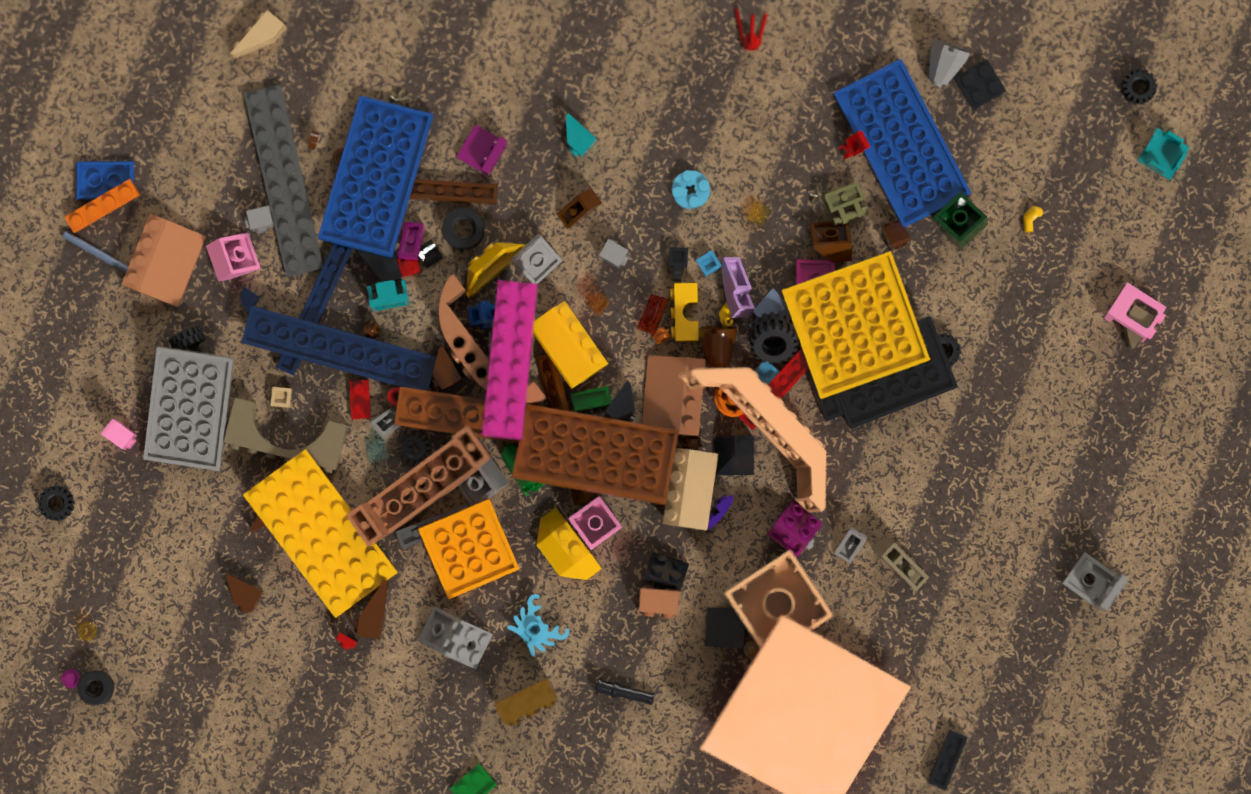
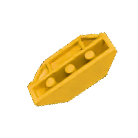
M498 242L493 245L491 243L483 250L485 253L480 258L478 256L473 258L469 262L470 266L468 267L467 297L471 299L512 263L510 259L525 245Z
M556 507L540 519L536 546L559 576L588 580L602 569Z

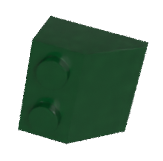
M961 192L933 217L945 236L960 250L988 225V217Z

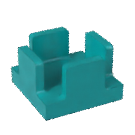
M1156 128L1137 161L1170 181L1187 156L1190 147L1183 143L1184 139L1171 131L1164 132Z
M394 280L376 283L377 299H374L372 287L367 286L369 305L372 311L411 305L406 280H401L403 294H399L398 285H395Z

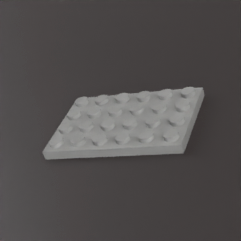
M157 346L144 460L220 471L234 357Z

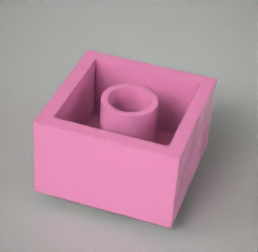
M600 496L568 518L591 550L622 529V526Z

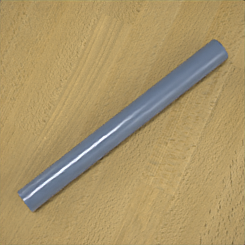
M68 231L64 232L62 237L126 273L128 266Z

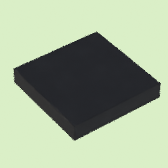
M708 607L705 646L744 648L745 626L735 610Z

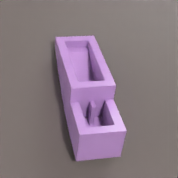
M723 257V285L732 318L749 317L755 308L749 295L752 287L739 257Z

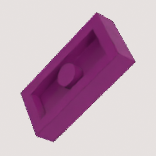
M405 222L398 252L399 259L418 260L425 229L424 223Z

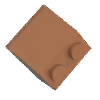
M641 588L639 612H643L642 616L654 617V613L662 614V618L673 619V615L678 614L680 592Z

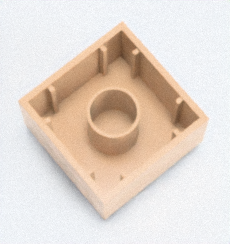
M791 550L724 593L760 649L781 615L810 631L833 616Z

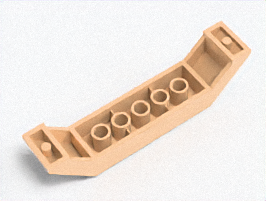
M749 368L694 369L681 372L678 375L690 389L719 387L796 468L797 497L795 500L808 513L822 512L825 509L826 450L822 447L823 444L817 438L812 437L810 430L797 421V416L792 411H788L783 406L784 402L770 392L771 388L758 379V375L754 370Z

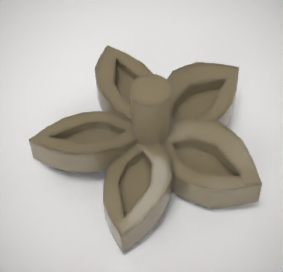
M404 89L399 92V96L391 94L394 100L392 104L406 107V104L413 101V99L406 96Z
M820 183L817 185L816 191H808L809 195L814 197L812 205L817 204L819 201L826 205L822 196L831 191L823 190Z

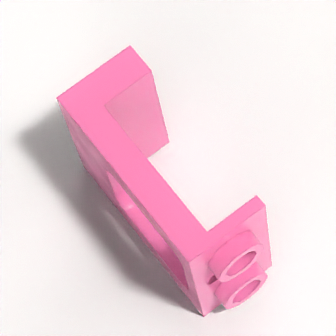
M1127 283L1104 319L1109 322L1114 319L1143 338L1141 342L1144 343L1147 338L1151 339L1155 334L1156 329L1154 327L1156 323L1161 324L1166 314L1163 312L1167 307ZM1135 299L1141 300L1157 311V316L1149 328L1141 326L1126 314Z

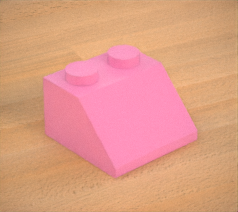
M248 233L219 238L206 246L218 282L233 279L260 269Z

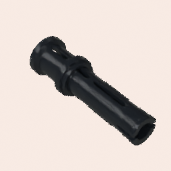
M599 677L595 694L610 695L611 698L622 697L650 705L653 704L655 693L625 687L617 681L613 683L605 681L601 677Z

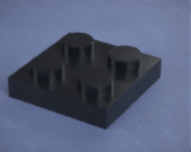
M988 59L954 78L973 111L1006 93L1005 87Z
M653 552L644 580L681 592L689 563Z

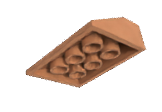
M149 214L121 285L179 307L206 236Z
M648 356L642 424L679 430L678 435L699 436L703 387L690 389L678 375L685 371L705 369L706 359Z

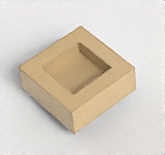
M272 387L271 406L291 408L292 388Z

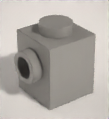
M269 206L246 211L247 216L244 217L247 228L250 227L253 232L256 231V234L267 232V228L275 227Z

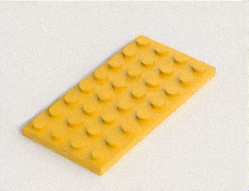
M307 449L301 451L243 494L335 618L379 587L383 581H387L398 573L377 543L367 547L346 516L352 511Z

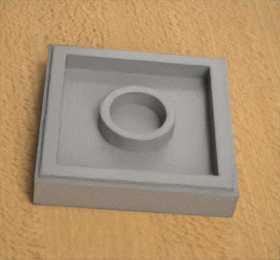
M539 233L510 259L533 284H538L563 261Z

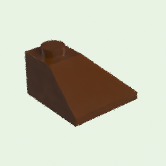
M832 221L810 223L813 248L832 262L843 263L852 261V240L849 223L836 226L833 225Z

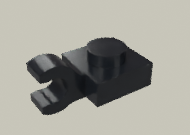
M669 247L668 267H674L673 281L681 282V270L688 266V248Z

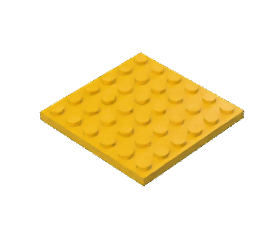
M891 251L782 290L820 399L930 361Z

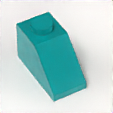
M569 113L566 115L567 145L570 147L568 151L573 156L577 157L579 155L582 158L597 142V138Z

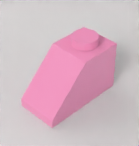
M112 419L101 432L104 437L123 450L130 449L136 442L135 437L137 435L116 419Z

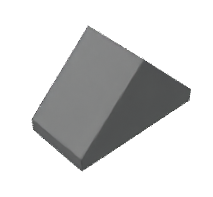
M395 406L370 423L384 440L399 427L394 425L397 410Z
M850 527L834 554L851 564L868 537Z

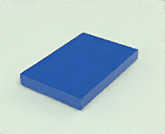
M76 161V200H94L129 179L134 183V161Z

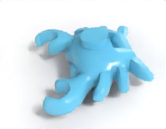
M538 594L531 595L528 599L527 615H525V608H521L520 615L522 621L516 615L514 616L518 628L511 625L507 626L509 630L520 635L526 642L532 657L535 655L533 646L545 652V648L541 643L548 646L555 645L554 642L547 641L548 638L564 640L569 635L568 628L565 629L564 635H560L558 633L559 626L548 632V625L541 621L540 616H534V613L541 608L540 605H533V600L540 598Z

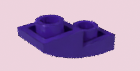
M725 494L717 500L718 505L715 507L719 513L716 515L713 512L709 515L708 530L719 522L727 512L733 500L732 495L727 497Z

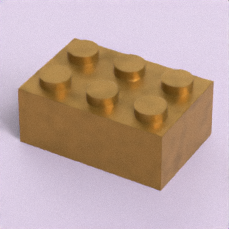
M546 678L494 705L503 724H509L511 727L521 721L520 717L526 715L529 718L538 713V708L544 707V709L555 705V700L558 698L549 679Z

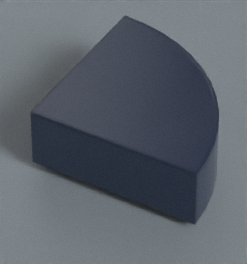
M243 287L241 303L244 309L250 312L251 306H255L260 297L246 287Z

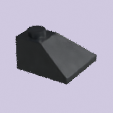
M627 380L605 411V415L611 419L633 422L636 418L633 415L635 407L631 383Z
M754 436L715 437V453L718 454L715 476L754 475Z

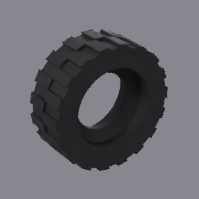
M459 207V209H454L443 220V236L454 249H459L460 251L471 250L484 237V223L480 215L470 208ZM460 220H467L473 226L472 234L467 238H459L454 233V226Z

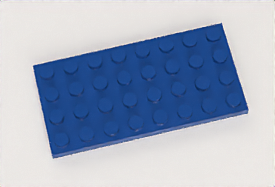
M902 59L833 93L852 132L855 134L858 131H863L870 145V148L863 153L899 222L902 223L904 228L941 210L959 192L965 196L971 194Z
M364 96L359 97L318 234L319 240L389 258L393 257L433 121V114Z

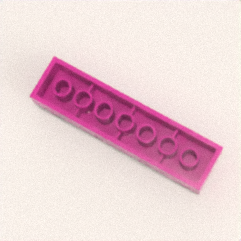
M498 280L483 425L484 437L523 439L538 291L537 284Z

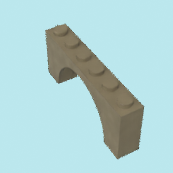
M239 398L234 399L224 438V443L228 444V448L239 450V447L247 448L246 452L257 455L259 451L265 453V457L276 459L277 456L283 457L284 462H288L301 451L307 449L322 471L332 473V470H338L349 426L328 421L323 433L310 445L294 450L281 449L270 444L260 433L255 420L256 403Z

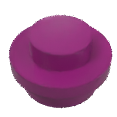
M68 669L63 672L61 681L65 687L75 688L81 676L77 670Z

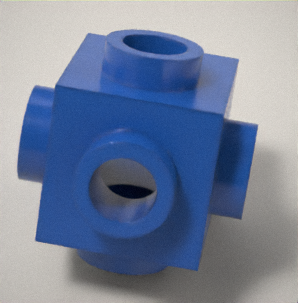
M490 301L478 302V305L468 307L470 326H481V329L492 328L496 304H490Z

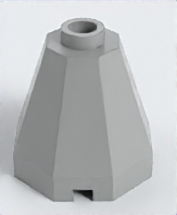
M934 39L931 45L929 68L931 84L938 87L947 85L967 61L970 52L958 46L950 45L945 41Z

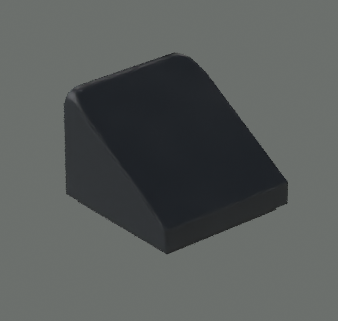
M432 239L421 245L419 256L427 268L443 259Z

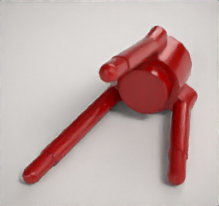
M735 8V16L741 39L740 45H744V50H759V46L762 44L767 13L763 15L758 38L757 34H754V14H751L750 34H746V37H744L738 8Z

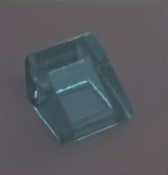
M385 440L366 444L369 463L388 459Z

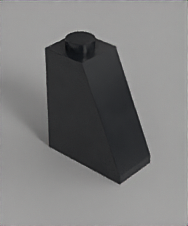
M356 249L382 282L394 280L397 286L400 284L399 281L403 280L396 250L393 257L389 258Z

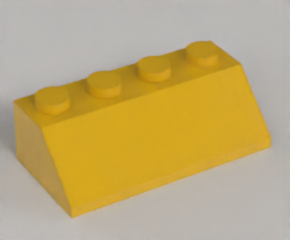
M565 301L534 321L533 334L571 389L594 376L608 365Z

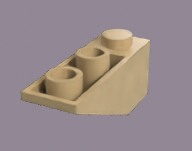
M268 10L265 13L262 12L256 19L257 23L244 32V38L232 46L230 54L237 58L275 43L287 29L285 24Z

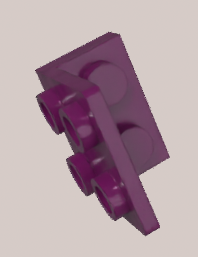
M475 125L457 154V158L490 176L508 142L501 136L498 138Z
M791 501L777 522L769 530L767 536L787 551L791 550L793 555L798 558L817 533L822 522L804 510L800 505Z

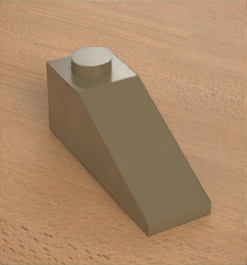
M885 535L872 548L916 592L929 579L928 575L894 541Z

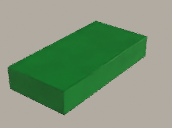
M608 386L571 393L574 412L609 406L611 404Z

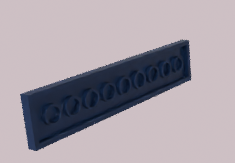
M251 306L241 343L395 386L426 391L429 389L437 358L436 356Z

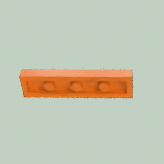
M129 179L64 218L73 233H76L140 196V193L132 180Z

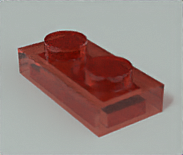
M651 294L637 329L655 335L669 300Z

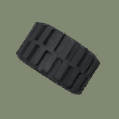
M770 312V314H762V317H756L755 322L752 321L749 328V341L751 352L755 354L756 359L761 358V362L764 363L767 361L769 364H773V362L779 364L782 360L787 361L789 360L788 357H793L794 352L798 349V337L792 319H789L788 315L782 316L780 312L777 314ZM771 336H778V337H780V338L775 339V340L766 339V338L771 337Z

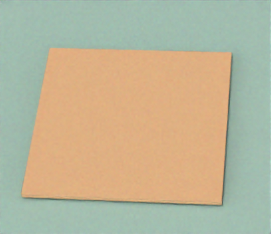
M781 615L700 748L784 794H845L911 687Z

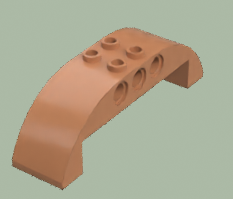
M452 274L448 278L440 297L439 320L441 330L447 343L453 350L451 355L458 365L460 363L464 365L462 370L469 380L473 378L487 392L490 361L449 307L466 295L464 287L455 275ZM458 340H464L462 347H455V343ZM468 356H476L475 361L467 363L466 359ZM480 371H487V376L485 378H478V373ZM535 382L528 386L526 405H536L547 400Z
M469 426L464 427L452 436L453 439L377 496L366 503L360 504L346 515L367 547L411 521L467 480L490 459L489 454Z

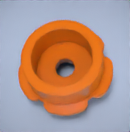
M664 327L655 330L652 338L655 339L656 344L670 338V330H665Z

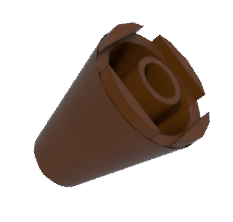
M704 326L699 328L707 368L729 369L737 327Z

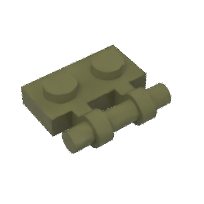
M859 182L822 196L829 214L835 211L838 214V217L832 219L834 226L846 224L848 220L853 218L859 219L864 214L869 213L867 205L861 207L859 202L865 200ZM852 205L853 211L845 213L844 208Z

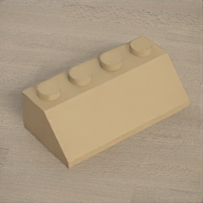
M676 448L663 524L691 529H708L718 454Z

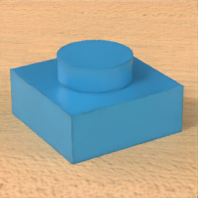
M712 250L696 260L705 277L722 267Z
M767 361L765 363L762 362L755 370L758 379L767 385L780 372L773 364H769Z

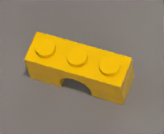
M674 283V288H670L671 300H674L675 307H671V319H675V326L671 327L672 338H675V343L698 342V321H689L683 316V309L687 305L698 303L697 283Z

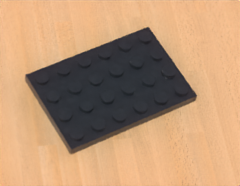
M931 316L916 321L930 361L837 393L850 429L958 388Z

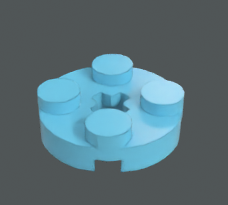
M684 171L675 178L672 185V195L675 202L685 209L702 206L708 200L710 194L709 182L703 174L697 171ZM694 185L696 193L687 194L688 190L686 187Z

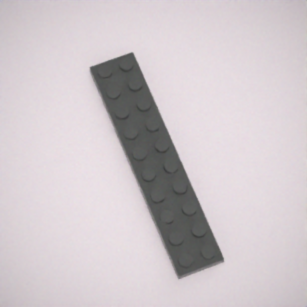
M276 85L244 93L286 277L322 270L323 261L282 86Z

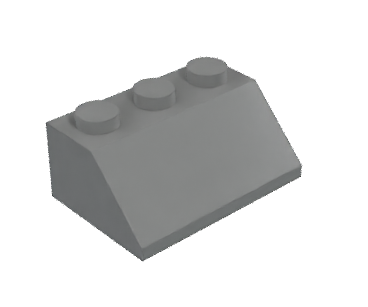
M490 456V459L484 466L457 487L472 506L492 497L508 485L509 482Z

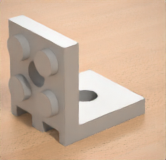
M1084 552L1062 584L1099 611H1107L1129 578L1123 574L1116 575ZM1088 573L1094 577V582L1091 585L1084 582V576Z
M434 606L417 641L451 659L476 669L493 634ZM471 641V646L467 649V644Z

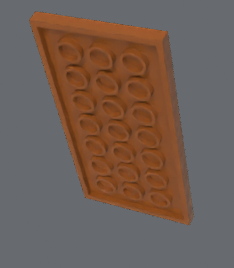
M527 404L523 439L519 440L512 478L666 505L679 430Z

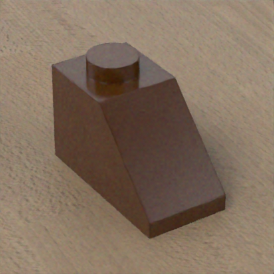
M590 188L572 199L557 213V216L565 227L569 229L592 213L602 202L593 189Z
M895 221L884 225L885 228L881 232L889 251H895L910 243L911 239L901 222L895 223Z
M439 347L432 373L435 378L432 381L437 390L441 388L444 392L463 379L444 347Z
M227 574L226 579L233 602L238 605L237 609L246 614L248 611L254 612L264 591L231 574Z

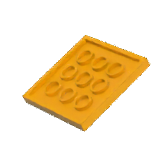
M490 498L418 528L448 599L519 570L517 561Z

